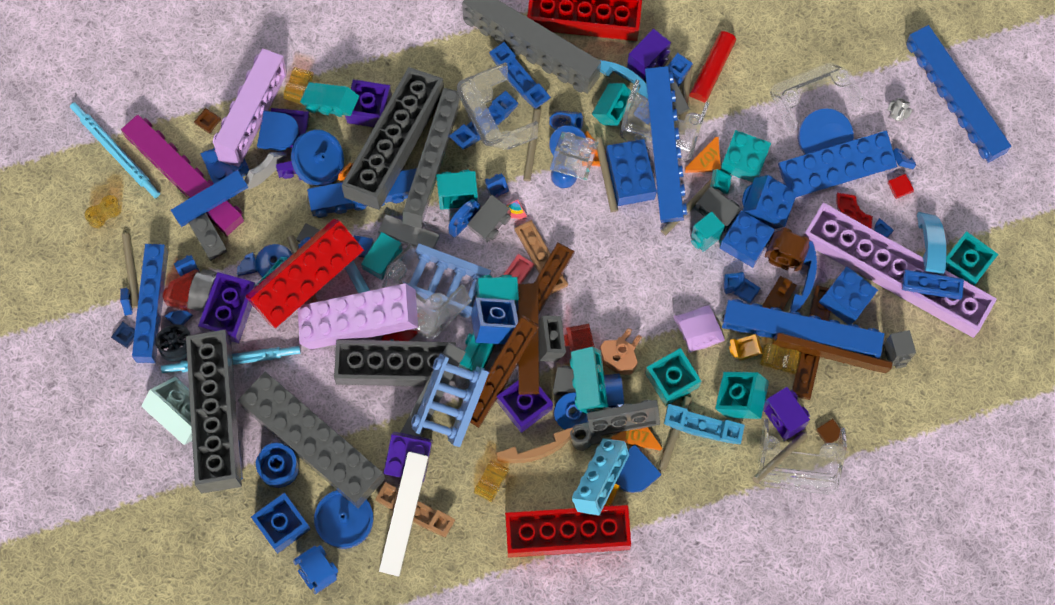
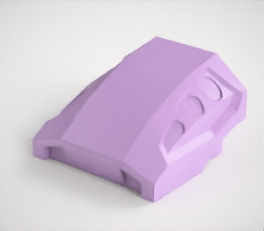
M709 305L674 316V321L678 324L689 353L725 341Z

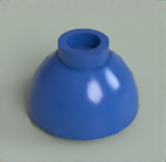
M558 163L551 171V180L559 188H569L577 180V171L570 163Z

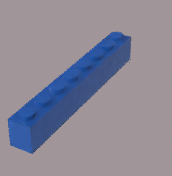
M927 25L910 34L907 40L908 50L915 54L918 65L926 70L928 80L931 83L934 82L941 98L944 97L949 111L955 113L958 118V124L961 128H965L970 142L975 143L978 147L981 158L986 159L989 163L1006 154L1011 148V144L931 27Z
M668 66L645 69L660 221L661 223L684 221V215H687V205L682 203V196L686 195L685 186L680 183V177L684 176L683 166L678 164V158H682L681 147H677L676 140L680 139L679 128H675L674 124L678 117L677 109H673L672 102H676L675 90L671 91L670 85L674 83L673 72H669Z
M738 299L728 300L722 324L724 329L752 335L757 334L758 336L771 339L777 333H783L875 358H880L885 334L874 328L867 330L855 324H840L837 320L825 321L821 320L818 316L806 317L802 316L799 312L787 313L775 307L770 309L764 308L757 303L745 304Z

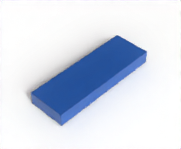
M911 270L904 271L903 291L962 299L964 279Z

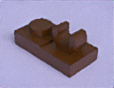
M780 276L762 306L769 309L775 307L783 310L797 285L789 279Z

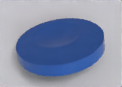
M828 108L819 109L807 115L801 122L798 130V143L804 155L853 141L854 139L853 128L849 120L839 111Z
M312 130L303 133L297 138L292 148L291 161L296 174L301 180L312 186H323L334 182L338 178L339 173L343 170L344 154L340 143L333 135L323 130Z
M337 490L327 494L319 502L314 514V524L320 538L328 545L339 549L352 548L362 543L370 534L374 522L373 511L367 499L357 508Z

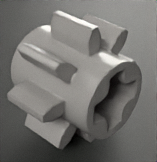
M897 98L896 101L892 100L887 110L891 111L889 115L891 118L903 121L904 118L908 119L913 109L909 108V101Z

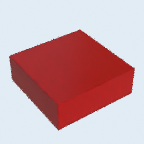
M906 174L888 181V185L896 199L914 192Z

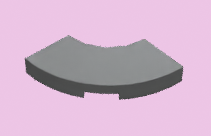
M282 151L271 152L260 165L249 170L245 178V182L248 185L246 190L252 189L264 182L277 169L276 164L283 162L286 154Z

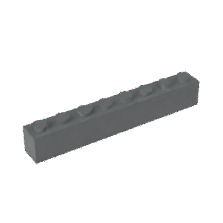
M443 88L403 210L402 224L422 228L437 181L436 175L439 174L450 135L452 134L460 109L462 92Z

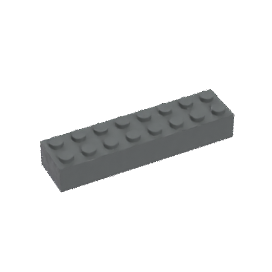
M464 0L462 2L463 20L468 26L477 27L483 35H490L495 38L498 44L505 42L513 53L525 56L531 64L536 63L540 65L546 73L555 74L561 82L570 83L576 91L588 94L599 79L601 70L600 60L499 0Z
M408 67L342 183L344 198L380 210L439 103L444 88L443 78Z
M226 330L186 336L195 486L201 494L242 487L231 339Z
M266 371L237 400L244 410L284 445L292 449L300 459L355 507L359 508L385 480L381 470Z

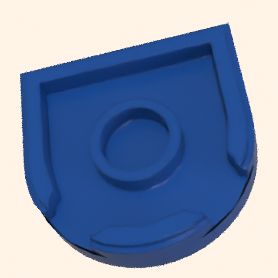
M264 111L257 147L260 149L282 151L293 145L299 137V128L295 119L285 113Z
M475 199L466 202L451 219L448 229L449 234L453 238H456L468 226L467 224L480 210V204Z
M634 445L628 450L629 457L616 484L620 485V489L625 492L639 493L648 488L662 474L639 448Z

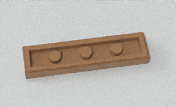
M532 220L514 228L538 273H540L551 253ZM563 274L551 294L568 286Z

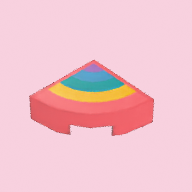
M518 199L506 205L511 210V218L522 219L527 217Z

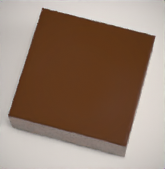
M205 108L194 121V124L210 134L221 121V118Z
M834 419L816 429V432L827 447L844 437V433Z

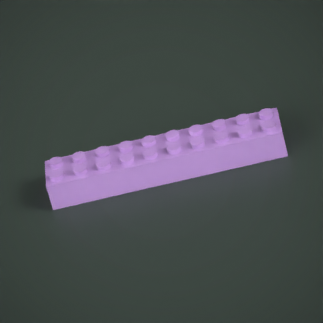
M825 203L821 205L804 234L810 241H813L815 250L849 267L856 273L972 338L981 329L997 300L995 297L964 281L961 300L903 291L902 283L905 270L936 275L942 274L925 271L921 256ZM946 270L945 273L942 275L959 278Z

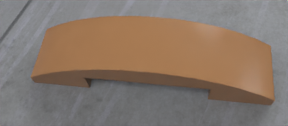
M573 427L554 433V442L519 454L516 447L497 452V461L526 463L547 457L562 448L571 439L570 431L573 430Z
M385 482L375 500L394 512L399 489ZM418 501L413 523L446 538L455 519Z

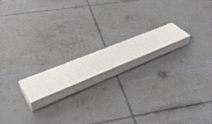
M408 452L379 572L400 576L429 456Z

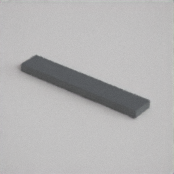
M448 342L442 354L449 358L447 363L458 367L466 351ZM444 371L440 382L449 385L454 374ZM431 376L400 433L422 436L425 428L422 427L420 434L412 429L411 421L419 410ZM437 390L433 401L439 403L445 392ZM429 409L425 420L430 421L435 410Z

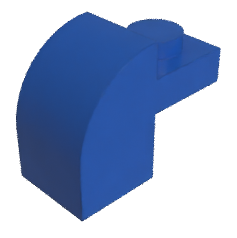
M620 374L604 375L608 407H621L624 405V395Z

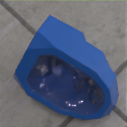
M557 111L549 117V123L555 130L565 125H572L581 130L583 127V115L580 112Z

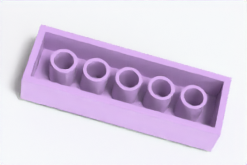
M263 48L260 54L255 56L254 65L251 70H248L244 85L239 87L237 98L235 101H232L228 116L223 118L221 129L213 138L218 160L229 165L239 167L241 162H243L261 126L263 112L269 111L287 74L284 57Z
M405 283L302 305L298 308L299 343L308 349H316L336 345V340H360L418 328L416 290Z

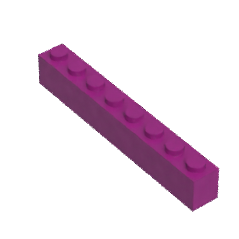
M136 115L121 128L124 137L188 199L214 184L211 180L206 181L203 178L204 174L197 167L194 169L190 165V160L185 155L180 156L175 145L171 142L168 144L164 140L166 139L159 130L155 131L152 129L153 125L147 118L142 119L139 115ZM230 200L225 201L206 213L210 221L226 236L244 222L243 212L236 205L233 207L229 203Z

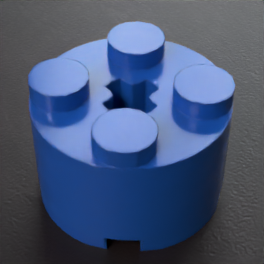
M271 443L266 445L257 456L256 470L268 486L282 488L290 485L297 478L299 462L293 450L281 443ZM279 462L280 466L276 469V463Z
M321 545L318 547L313 546L293 559L294 565L299 564L301 569L298 570V573L309 589L314 588V594L319 593L337 581L338 570L333 562L329 563L325 558L327 554Z

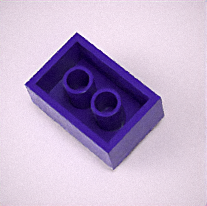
M217 272L198 324L201 333L226 330L231 342L239 344L253 306L245 296L256 287L255 282Z

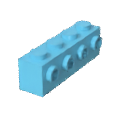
M603 438L600 445L597 446L592 461L589 462L588 468L584 476L581 477L580 484L572 496L577 512L600 515L629 457L625 441Z

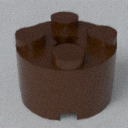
M781 228V231L773 233L765 252V258L768 256L770 264L786 271L789 268L799 271L810 248V240L805 236L792 233L788 228Z

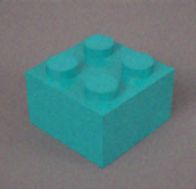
M735 130L723 160L721 171L753 183L754 178L759 177L771 142Z
M462 170L459 173L446 171L436 175L440 210L461 208L471 199H475L478 202L475 171Z
M966 231L947 255L945 270L975 286L998 256V253Z
M681 348L647 366L645 375L665 407L698 389L702 382Z
M723 372L715 409L726 418L761 419L769 381L758 372Z

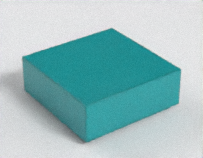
M715 169L712 173L710 186L720 190L723 194H728L732 176L719 169Z

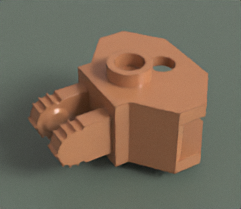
M630 328L625 331L622 337H619L617 340L604 341L600 346L603 365L620 375L632 374L638 363L635 349L642 336L638 335L632 344L628 343L626 340L632 332Z

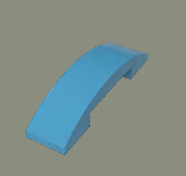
M600 60V72L610 77L615 72L640 88L638 90L639 96L648 101L647 84L637 74L619 64Z
M918 212V227L923 229L926 249L923 255L924 269L927 272L943 275L946 267V238L942 222L936 215Z
M671 404L667 405L664 419L665 425L695 436L726 443L741 444L744 424L729 420L721 421L689 412L686 408Z

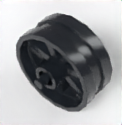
M173 324L163 328L157 334L155 345L162 358L167 361H179L187 357V346L184 339L186 336H191L187 327Z

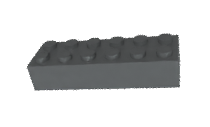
M336 340L335 383L336 385L425 387L434 370L433 364L435 359L439 358L440 353H443L448 342ZM455 374L449 383L453 387H455L456 381Z

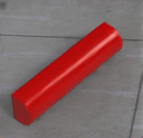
M726 31L719 32L689 94L690 97L707 103L736 43V37Z

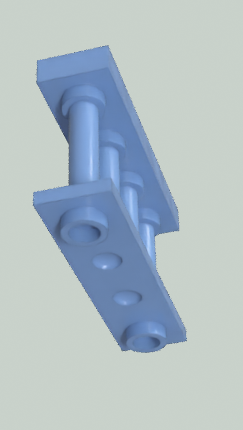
M418 244L416 256H418L419 262L410 283L406 284L416 290V296L458 311L459 315L469 318L473 309L471 306L476 296L477 279L483 275H491V270ZM431 261L436 263L438 267L428 290L417 287L426 263ZM450 268L455 270L456 274L446 297L435 294L444 270ZM469 275L473 277L474 281L464 304L454 301L453 298L462 277Z
M440 353L439 358L437 357L434 361L433 374L419 410L412 418L411 426L418 434H420L422 427L448 435V441L452 445L460 447L489 372L479 366H476L475 370L469 371L447 363L449 358ZM444 371L469 379L468 389L462 390L440 382ZM440 390L462 398L461 407L456 409L433 401L436 391ZM429 409L454 416L456 419L454 426L449 428L425 420Z

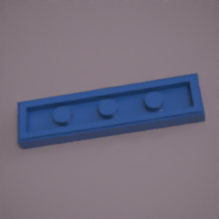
M237 170L171 209V212L182 228L188 222L248 188V185Z

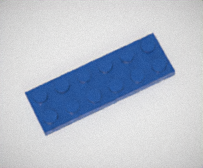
M887 130L778 163L784 185L797 192L796 197L898 167Z

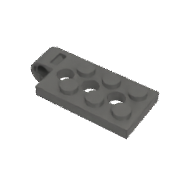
M644 400L637 404H624L616 408L607 407L601 411L587 413L588 422L575 425L573 430L570 431L573 447L579 451H584L590 448L591 445L600 444L602 441L601 436L660 425L657 400ZM581 435L586 436L583 439H577Z

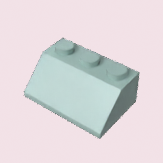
M173 377L150 389L141 407L183 445L191 442L189 388L179 379Z

